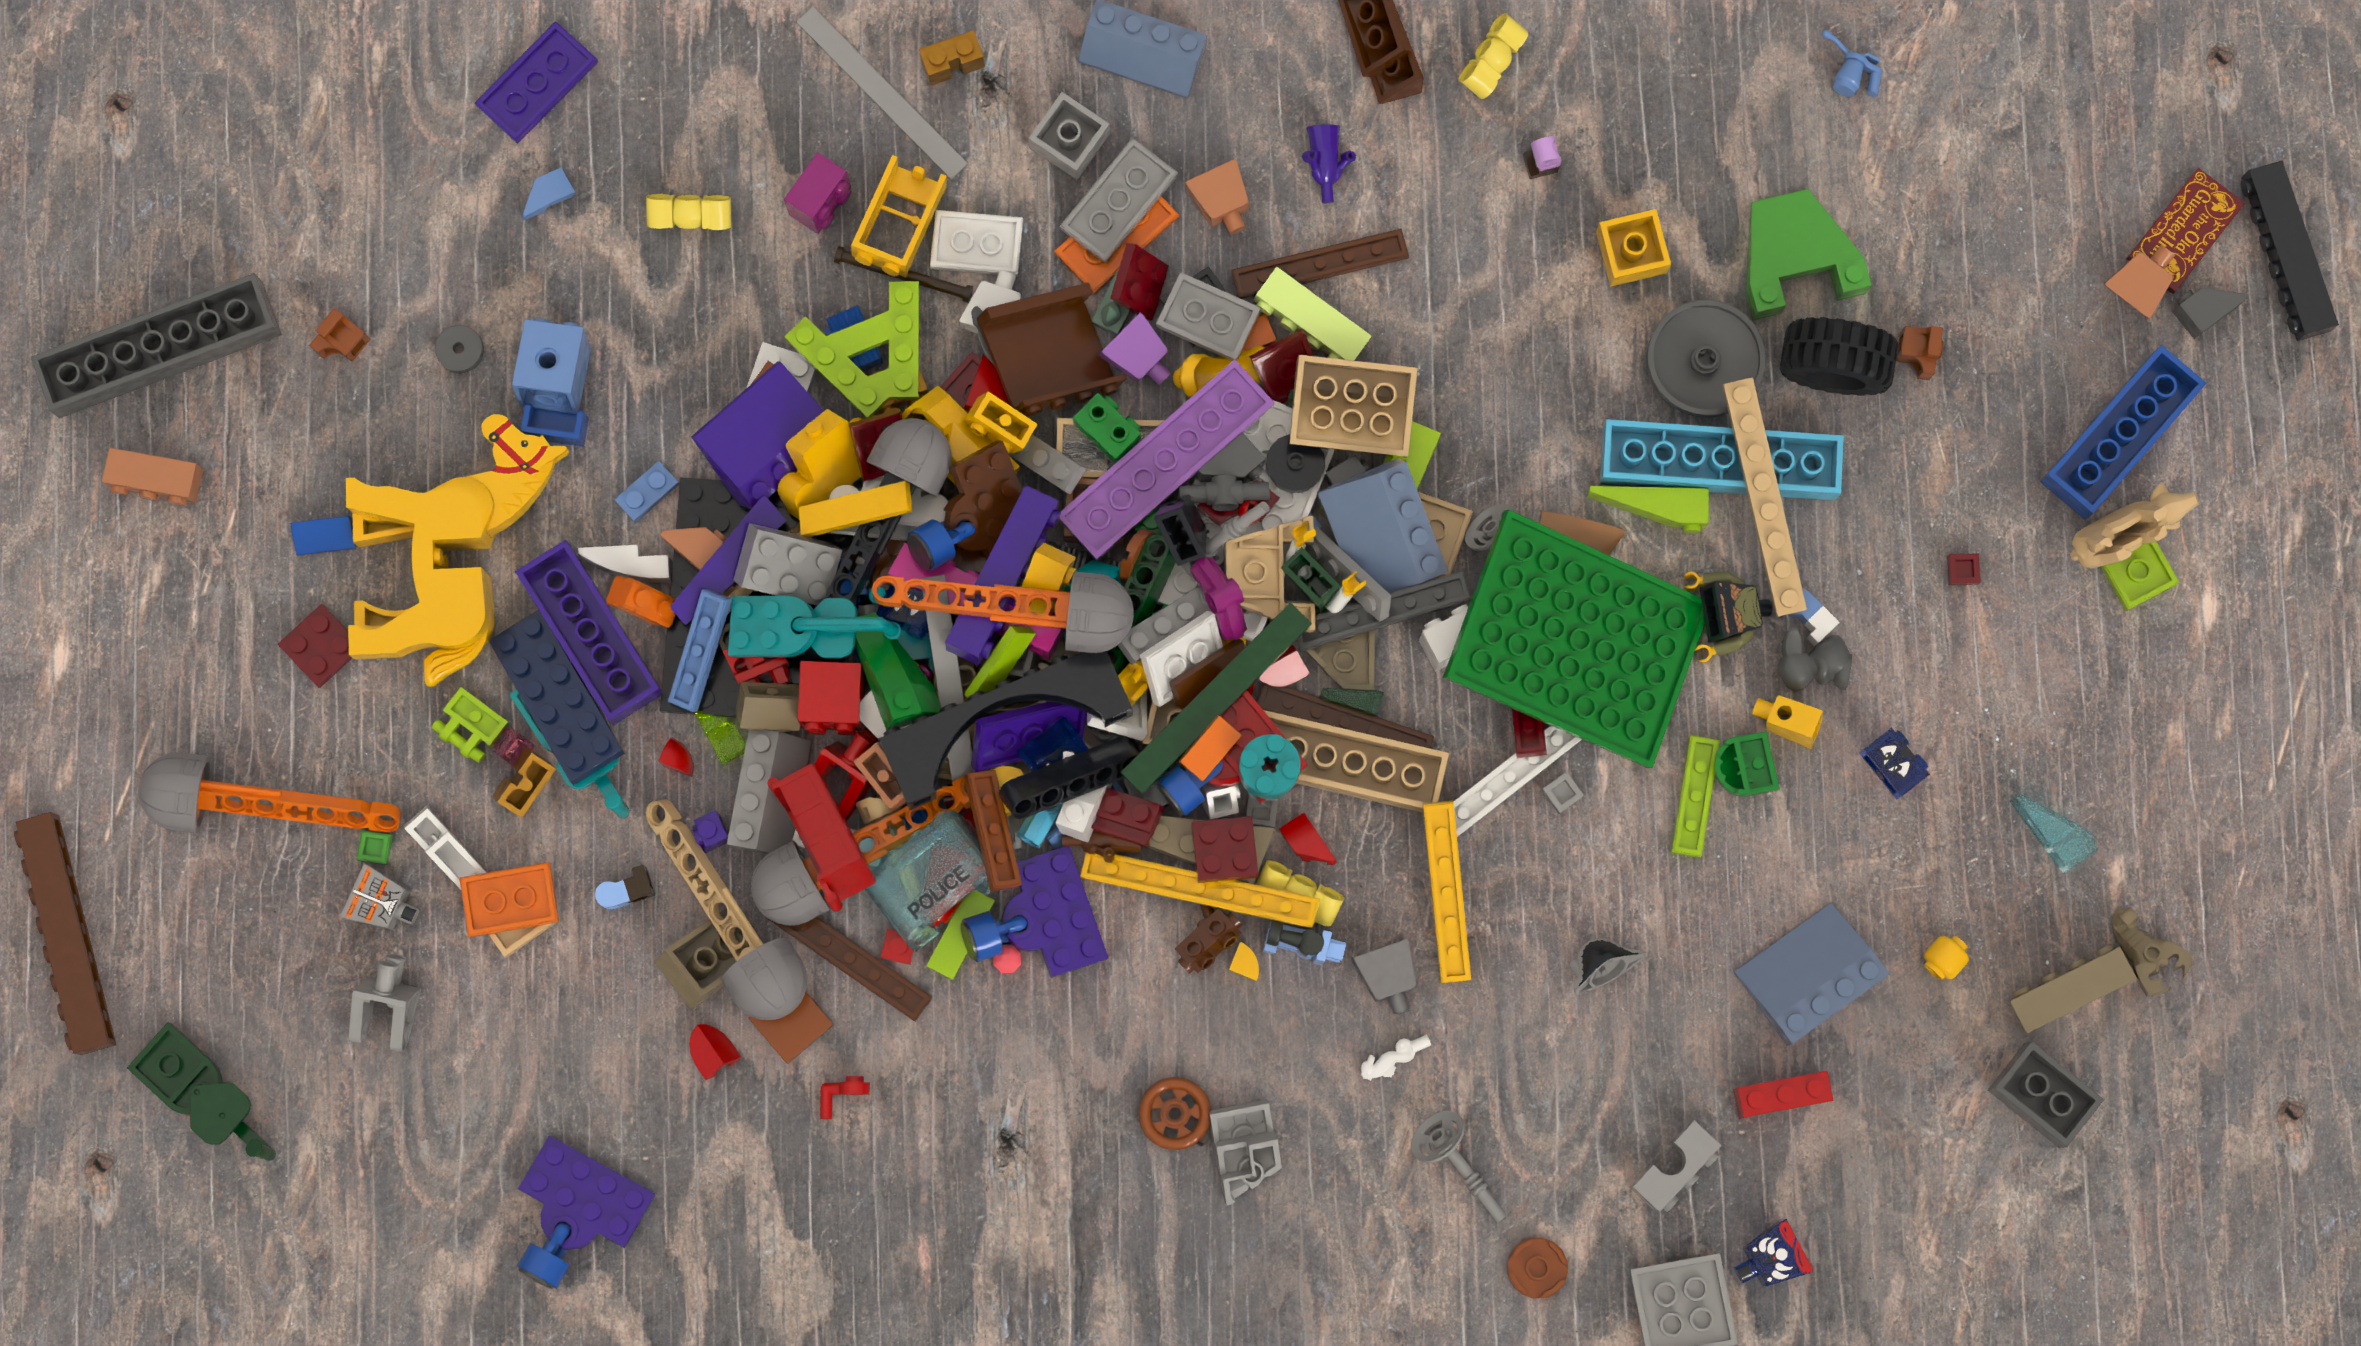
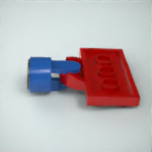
M1247 690L1221 715L1242 736L1206 779L1200 781L1188 769L1184 771L1180 766L1176 765L1157 780V788L1180 816H1186L1205 801L1203 794L1199 790L1205 784L1228 787L1240 782L1239 761L1244 748L1250 741L1268 734H1278L1286 739ZM1299 754L1301 762V772L1308 766V764ZM1265 761L1263 771L1270 770L1271 773H1274L1276 764H1270L1268 761ZM1255 796L1260 804L1266 800Z

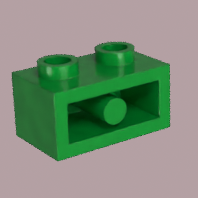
M1097 393L1073 417V424L1116 464L1141 440V433L1138 432L1141 428L1131 417L1127 416L1124 418L1117 411L1119 406L1109 396L1103 398Z

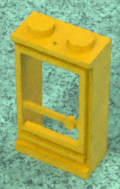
M892 155L851 244L852 257H855V260L863 265L870 266L873 264L878 266L891 276L901 275L907 277L908 270L941 197L947 188V176L941 174L938 182L925 177V170L922 167L914 166L912 172L898 167V157ZM891 193L926 207L921 219L918 216H910L884 206L888 194ZM881 210L909 220L915 226L918 225L903 259L865 245Z

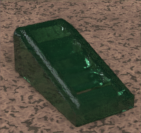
M1322 688L1319 697L1322 700H1328L1370 714L1371 716H1376L1384 692L1377 690Z

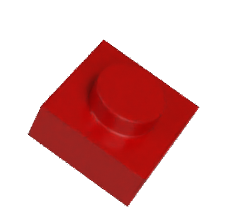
M887 928L881 959L911 965L917 935Z

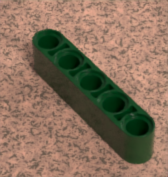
M1153 535L1146 540L1124 587L1131 598L1132 604L1140 599V607L1134 611L1131 628L1152 615L1176 563L1161 535ZM1162 545H1165L1164 554L1157 557V550ZM1153 572L1151 582L1144 584L1145 576ZM1118 645L1107 651L1109 656L1115 654L1113 666L1117 675H1119L1130 662Z

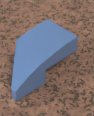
M562 168L551 171L534 180L522 214L523 221L546 212L547 207L574 196L575 191Z

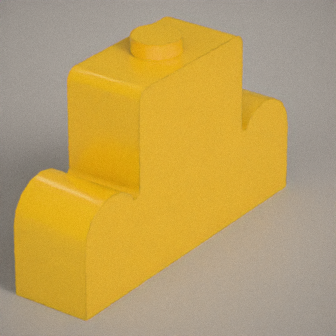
M826 409L813 421L809 422L786 443V448L797 468V472H790L784 475L778 484V494L787 512L799 519L798 507L829 500L831 492L836 487L852 485L861 477L849 423L846 419L829 409ZM854 418L849 423L862 420L863 418Z

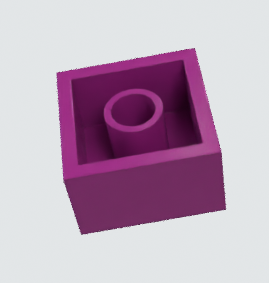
M817 152L784 198L789 215L817 234H819L822 228L827 229L834 220L835 214L833 213L839 204L843 206L852 193L850 191L851 185L847 171Z

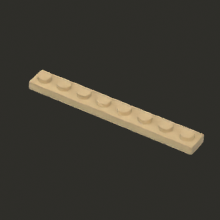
M1753 377L1723 384L1722 387L1776 617L1805 611L1807 607Z

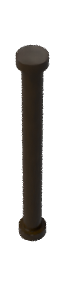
M838 246L835 254L834 263L837 264L844 262L903 281H919L920 286L963 298L962 301L969 303L972 296L973 286L971 285L964 287L908 270L907 277L901 275L891 276L878 266L873 264L867 266L855 260V257H852L851 252L845 251V247Z

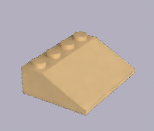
M1299 355L1296 362L1289 444L1408 457L1418 368Z

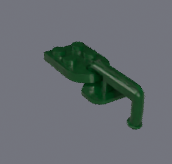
M167 1022L129 1064L127 1069L170 1109L184 1115H190L192 1131L204 1142L210 1145H218L223 1143L234 1132L247 1144L246 1153L250 1157H257L266 1161L275 1159V1150L243 1121L251 1109L249 1097L235 1084L230 1082L223 1083L222 1075L217 1065L172 1023Z

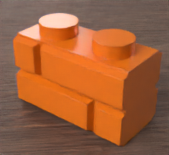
M622 576L614 578L606 598V604L642 619L649 624L670 628L676 615L670 607L676 600L675 598L632 578Z

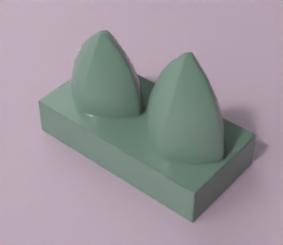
M1118 270L1091 321L1093 325L1116 336L1121 332L1131 312L1110 299Z

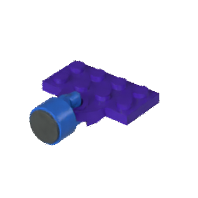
M1070 846L1061 847L1017 862L1022 885L1019 887L1021 893L1012 897L1004 907L1001 920L994 921L990 912L986 911L963 919L960 925L966 950L970 958L976 962L1001 955L1002 943L1008 941L1019 950L1027 952L1041 950L1050 978L1108 959Z
M548 1136L518 1188L519 1191L544 1204L540 1217L541 1227L547 1240L542 1248L532 1243L529 1244L517 1265L518 1271L551 1290L553 1288L557 1289L570 1267L569 1264L563 1261L568 1250L582 1249L591 1244L598 1234L625 1248L654 1199L655 1193L557 1139Z

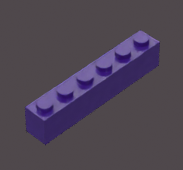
M1025 485L974 585L994 587V584L1020 586L1022 580L1025 579L1035 551L1043 542L1047 543L1048 538L1045 535L1049 527L1054 528L1060 518L1061 512L1058 511L1057 499ZM976 594L974 599H967L973 602V607H979L981 602H985L979 594ZM1004 597L1000 600L999 607L1003 611H1007L1010 605H1016V601L1011 597ZM959 614L945 641L946 651L980 665L983 658L988 659L995 644V642H992L996 631L1002 632L1006 622L990 621V617Z

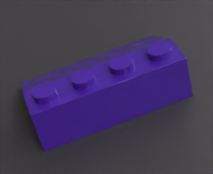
M777 361L693 434L691 438L737 504L752 509L762 496L769 498L778 490V484L784 475L790 472H797V468L786 448V443L809 422L824 412V410L780 361Z

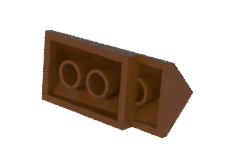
M1338 0L1362 76L1371 78L1379 104L1422 93L1424 77L1394 1Z

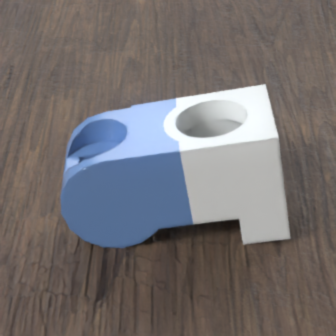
M1802 589L1807 610L1788 615L1798 618L1808 628L1811 634L1806 639L1815 647L1840 622L1810 592Z

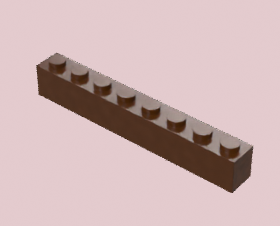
M48 812L17 821V830L14 831V837L17 846L23 850L25 859L21 860V865L25 876H29L32 888L28 890L31 903L34 906L36 905L39 917H36V926L39 933L44 935L46 945L43 946V954L47 963H51L53 974L50 975V982L54 992H58L60 1003L57 1005L60 1019L65 1021L68 1031L64 1035L66 1045L69 1050L73 1051V1054L85 1055L116 1046L60 817L55 813Z

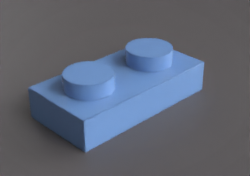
M658 461L614 500L636 523L680 484L663 464Z

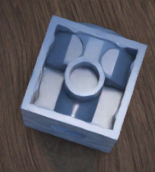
M535 318L534 321H524L512 381V388L520 407H524L525 403L532 404L535 409L577 414L580 409L591 352L584 327L573 322L555 324L543 318Z

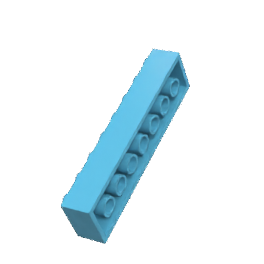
M1606 419L1602 427L1600 485L1709 488V492L1748 495L1732 428ZM1765 430L1781 497L1835 501L1840 496L1842 486L1843 435Z

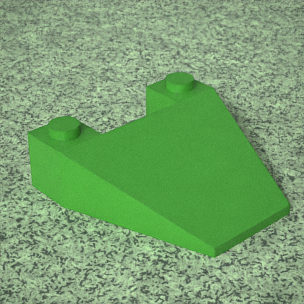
M1809 189L1751 203L1745 295L1752 321L1782 313L1786 306L1780 284L1783 281L1829 271L1837 301L1864 295L1870 289L1872 284L1863 255Z

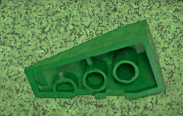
M873 612V613L865 614V615L858 616V617H879V616L876 614V612ZM856 632L855 648L886 731L894 727L910 725L919 716L928 715L931 717L940 713L939 710L942 707L934 686L897 639H888L882 632Z

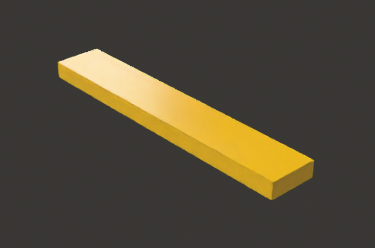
M1452 800L1424 803L1423 814L1440 982L1449 983L1471 980L1454 803Z

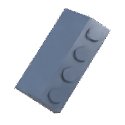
M1096 0L1086 27L1078 62L1188 99L1207 47V35L1103 0Z

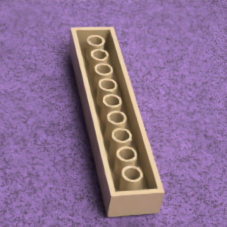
M1174 698L1161 707L1154 705L1152 701L1147 722V735L1142 743L1143 748L1182 711V709L1176 707ZM1263 710L1308 764L1299 773L1296 784L1423 813L1424 803L1439 801L1449 753Z

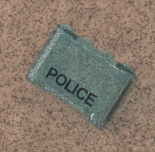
M942 811L938 813L931 824L913 833L906 844L901 848L892 850L887 855L886 860L877 867L870 868L876 883L864 889L908 947L916 952L939 934V931L931 926V924L973 890L977 889L986 896L992 892L990 891L976 828L970 821L955 811Z

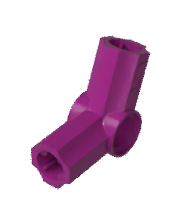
M1205 556L1197 559L1195 564L1190 567V574L1204 592L1205 600L1210 610L1215 614L1220 636L1224 640H1237L1243 637L1247 627L1240 603L1244 602V598L1239 585L1233 578L1228 580L1212 557Z

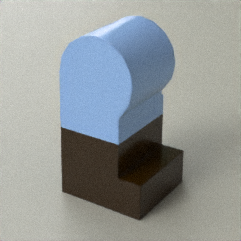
M640 865L632 868L634 876L619 882L606 881L599 884L595 892L597 902L604 908L611 910L655 896L647 867Z

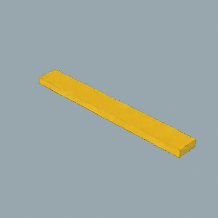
M1086 852L1080 875L1082 879L1310 929L1314 928L1320 902L1319 898L1237 880L1198 883L1197 872L1117 854H1115L1113 862L1107 863L1100 855L1088 854Z

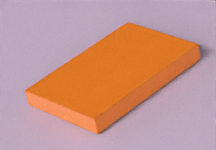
M550 862L460 877L468 937L470 938L559 922Z

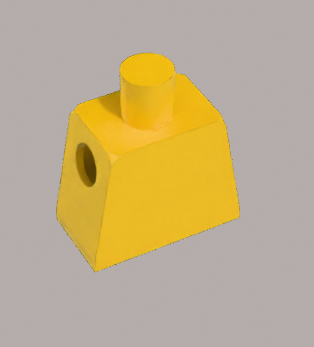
M1780 695L1776 697L1774 703L1758 698L1752 712L1753 715L1767 720L1766 726L1769 732L1809 749H1812L1823 723V710ZM1781 715H1788L1790 718L1782 720L1779 717Z

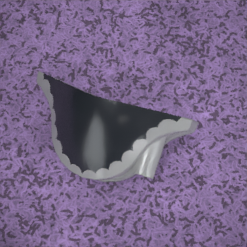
M1606 938L1588 941L1580 949L1578 959H1574L1569 964L1578 977L1574 985L1575 994L1578 995L1599 988L1613 981L1643 960L1644 953L1640 950L1622 947L1613 940Z

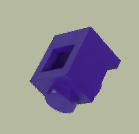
M716 810L693 820L695 825L692 826V832L704 853L727 844L728 832L720 814Z

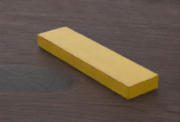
M902 481L800 506L798 508L801 536L808 538L912 512L910 483Z

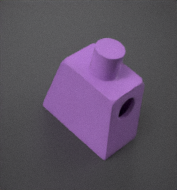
M1141 312L1098 354L1103 360L1135 382H1138L1147 373L1160 385L1171 374L1159 361L1168 352V349Z

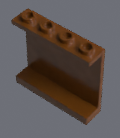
M1089 283L988 307L977 317L978 325L1009 404L1020 413H1025L1026 417L1036 415L1042 412L1043 408L1051 407L1052 410L1060 409L1073 400H1076L1077 403L1086 402L1097 393H1102L1103 397L1112 395L1119 391L1118 387L1127 379L1125 374L1113 376L1109 363L1098 355L1103 348L1084 303L1093 294Z

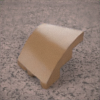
M1543 510L1541 511L1539 521L1540 524L1607 555H1610L1625 532L1623 529L1604 523Z

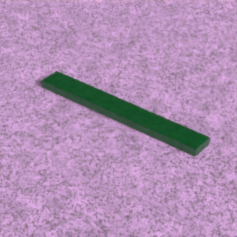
M1290 602L1121 771V774L1143 795L1193 745L1217 715L1221 716L1312 623Z

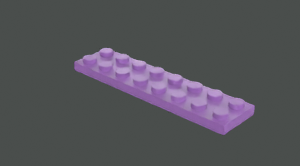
M1234 359L1061 511L1060 522L1096 561L1099 560L1179 489V486H1183L1197 474L1204 464L1271 409L1275 402Z

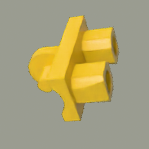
M1140 660L1133 665L1129 663L1118 675L1129 702L1133 706L1149 688L1142 661Z

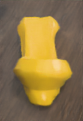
M1261 345L1247 351H1242L1237 360L1241 367L1259 384L1261 382L1249 356L1265 348ZM1192 354L1184 360L1180 368L1175 370L1173 374L1174 385L1191 398L1232 361L1222 356L1212 357L1206 354Z

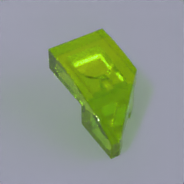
M699 710L694 712L722 765L745 753L746 744L736 725L730 722L728 718L704 714L703 711Z

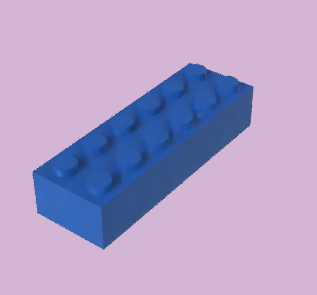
M2160 345L2040 482L2086 520L2099 508L2207 383L2164 346Z

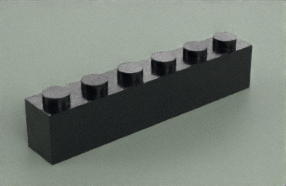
M2283 160L2248 170L2241 178V190L2243 195L2249 199L2251 220L2255 225L2257 224L2261 234L2259 236L2260 246L2264 252H2267L2270 261L2269 272L2271 277L2277 281L2279 287L2278 298L2280 304L2287 310L2289 316L2287 324L2290 332L2295 334L2297 341L2331 332L2339 323Z

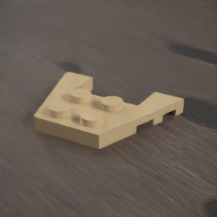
M1307 516L1290 523L1287 522L1264 531L1254 532L1224 543V574L1228 580L1233 578L1239 585L1244 598V602L1240 603L1242 609L1274 619L1289 604L1284 602V571L1281 569V566L1284 565L1283 544H1291L1292 540H1294L1293 528L1307 521V530L1313 529V516ZM1314 538L1304 543L1306 545H1311L1314 543ZM1292 603L1312 623L1306 632H1314L1315 604Z

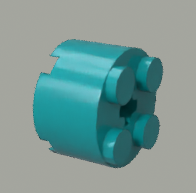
M1278 734L1259 736L1250 741L1241 754L1239 761L1240 781L1244 788L1256 797L1270 800L1281 798L1292 790L1298 779L1301 768L1299 754L1290 741ZM1265 761H1268L1270 764H1276L1274 773H1271L1270 770L1263 771Z

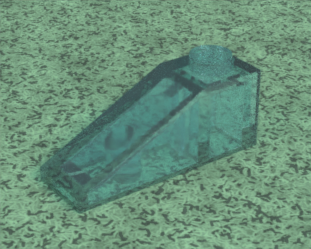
M2022 794L2009 800L2062 873L2070 871L2098 851V848L2095 846L2097 843L2096 839L2088 829L2083 830L2079 824Z

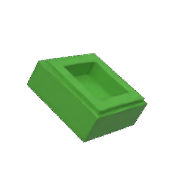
M361 830L356 860L388 865L393 836Z

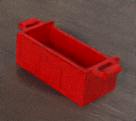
M812 763L781 780H778L776 777L768 780V787L787 811L818 873L816 878L825 892L824 898L834 912L840 911L843 906L841 901L876 883V879L832 792Z

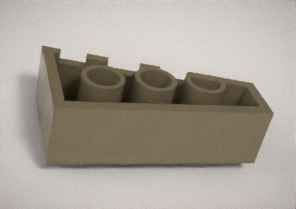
M1161 816L1154 835L1150 838V845L1147 849L1196 867L1191 823L1204 820ZM1253 826L1258 873L1275 828ZM1257 878L1237 879V881L1255 884Z
M2109 944L2095 951L2097 956L2087 962L2083 957L2069 964L2070 970L2061 975L2054 971L2040 978L2042 984L2033 989L2028 984L2014 991L2015 998L2011 999L2010 1003L2026 1033L2038 1029L2137 980L2119 945L2113 947L2112 944Z

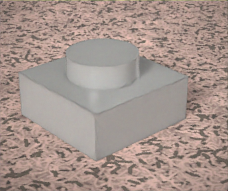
M1567 772L1542 789V792L1558 814L1584 797Z

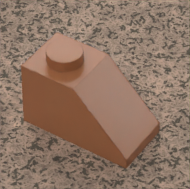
M706 527L663 530L660 534L668 545L699 571L727 539L717 529L712 533Z

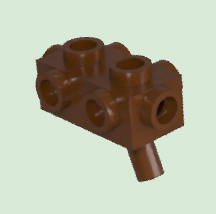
M1200 904L1204 919L1200 920L1197 928L1175 948L1181 956L1178 962L1189 974L1193 970L1199 973L1201 970L1209 968L1219 953L1224 949H1229L1236 943L1238 936L1242 933L1239 930L1242 923L1231 912L1225 915L1219 908L1214 911L1213 907Z

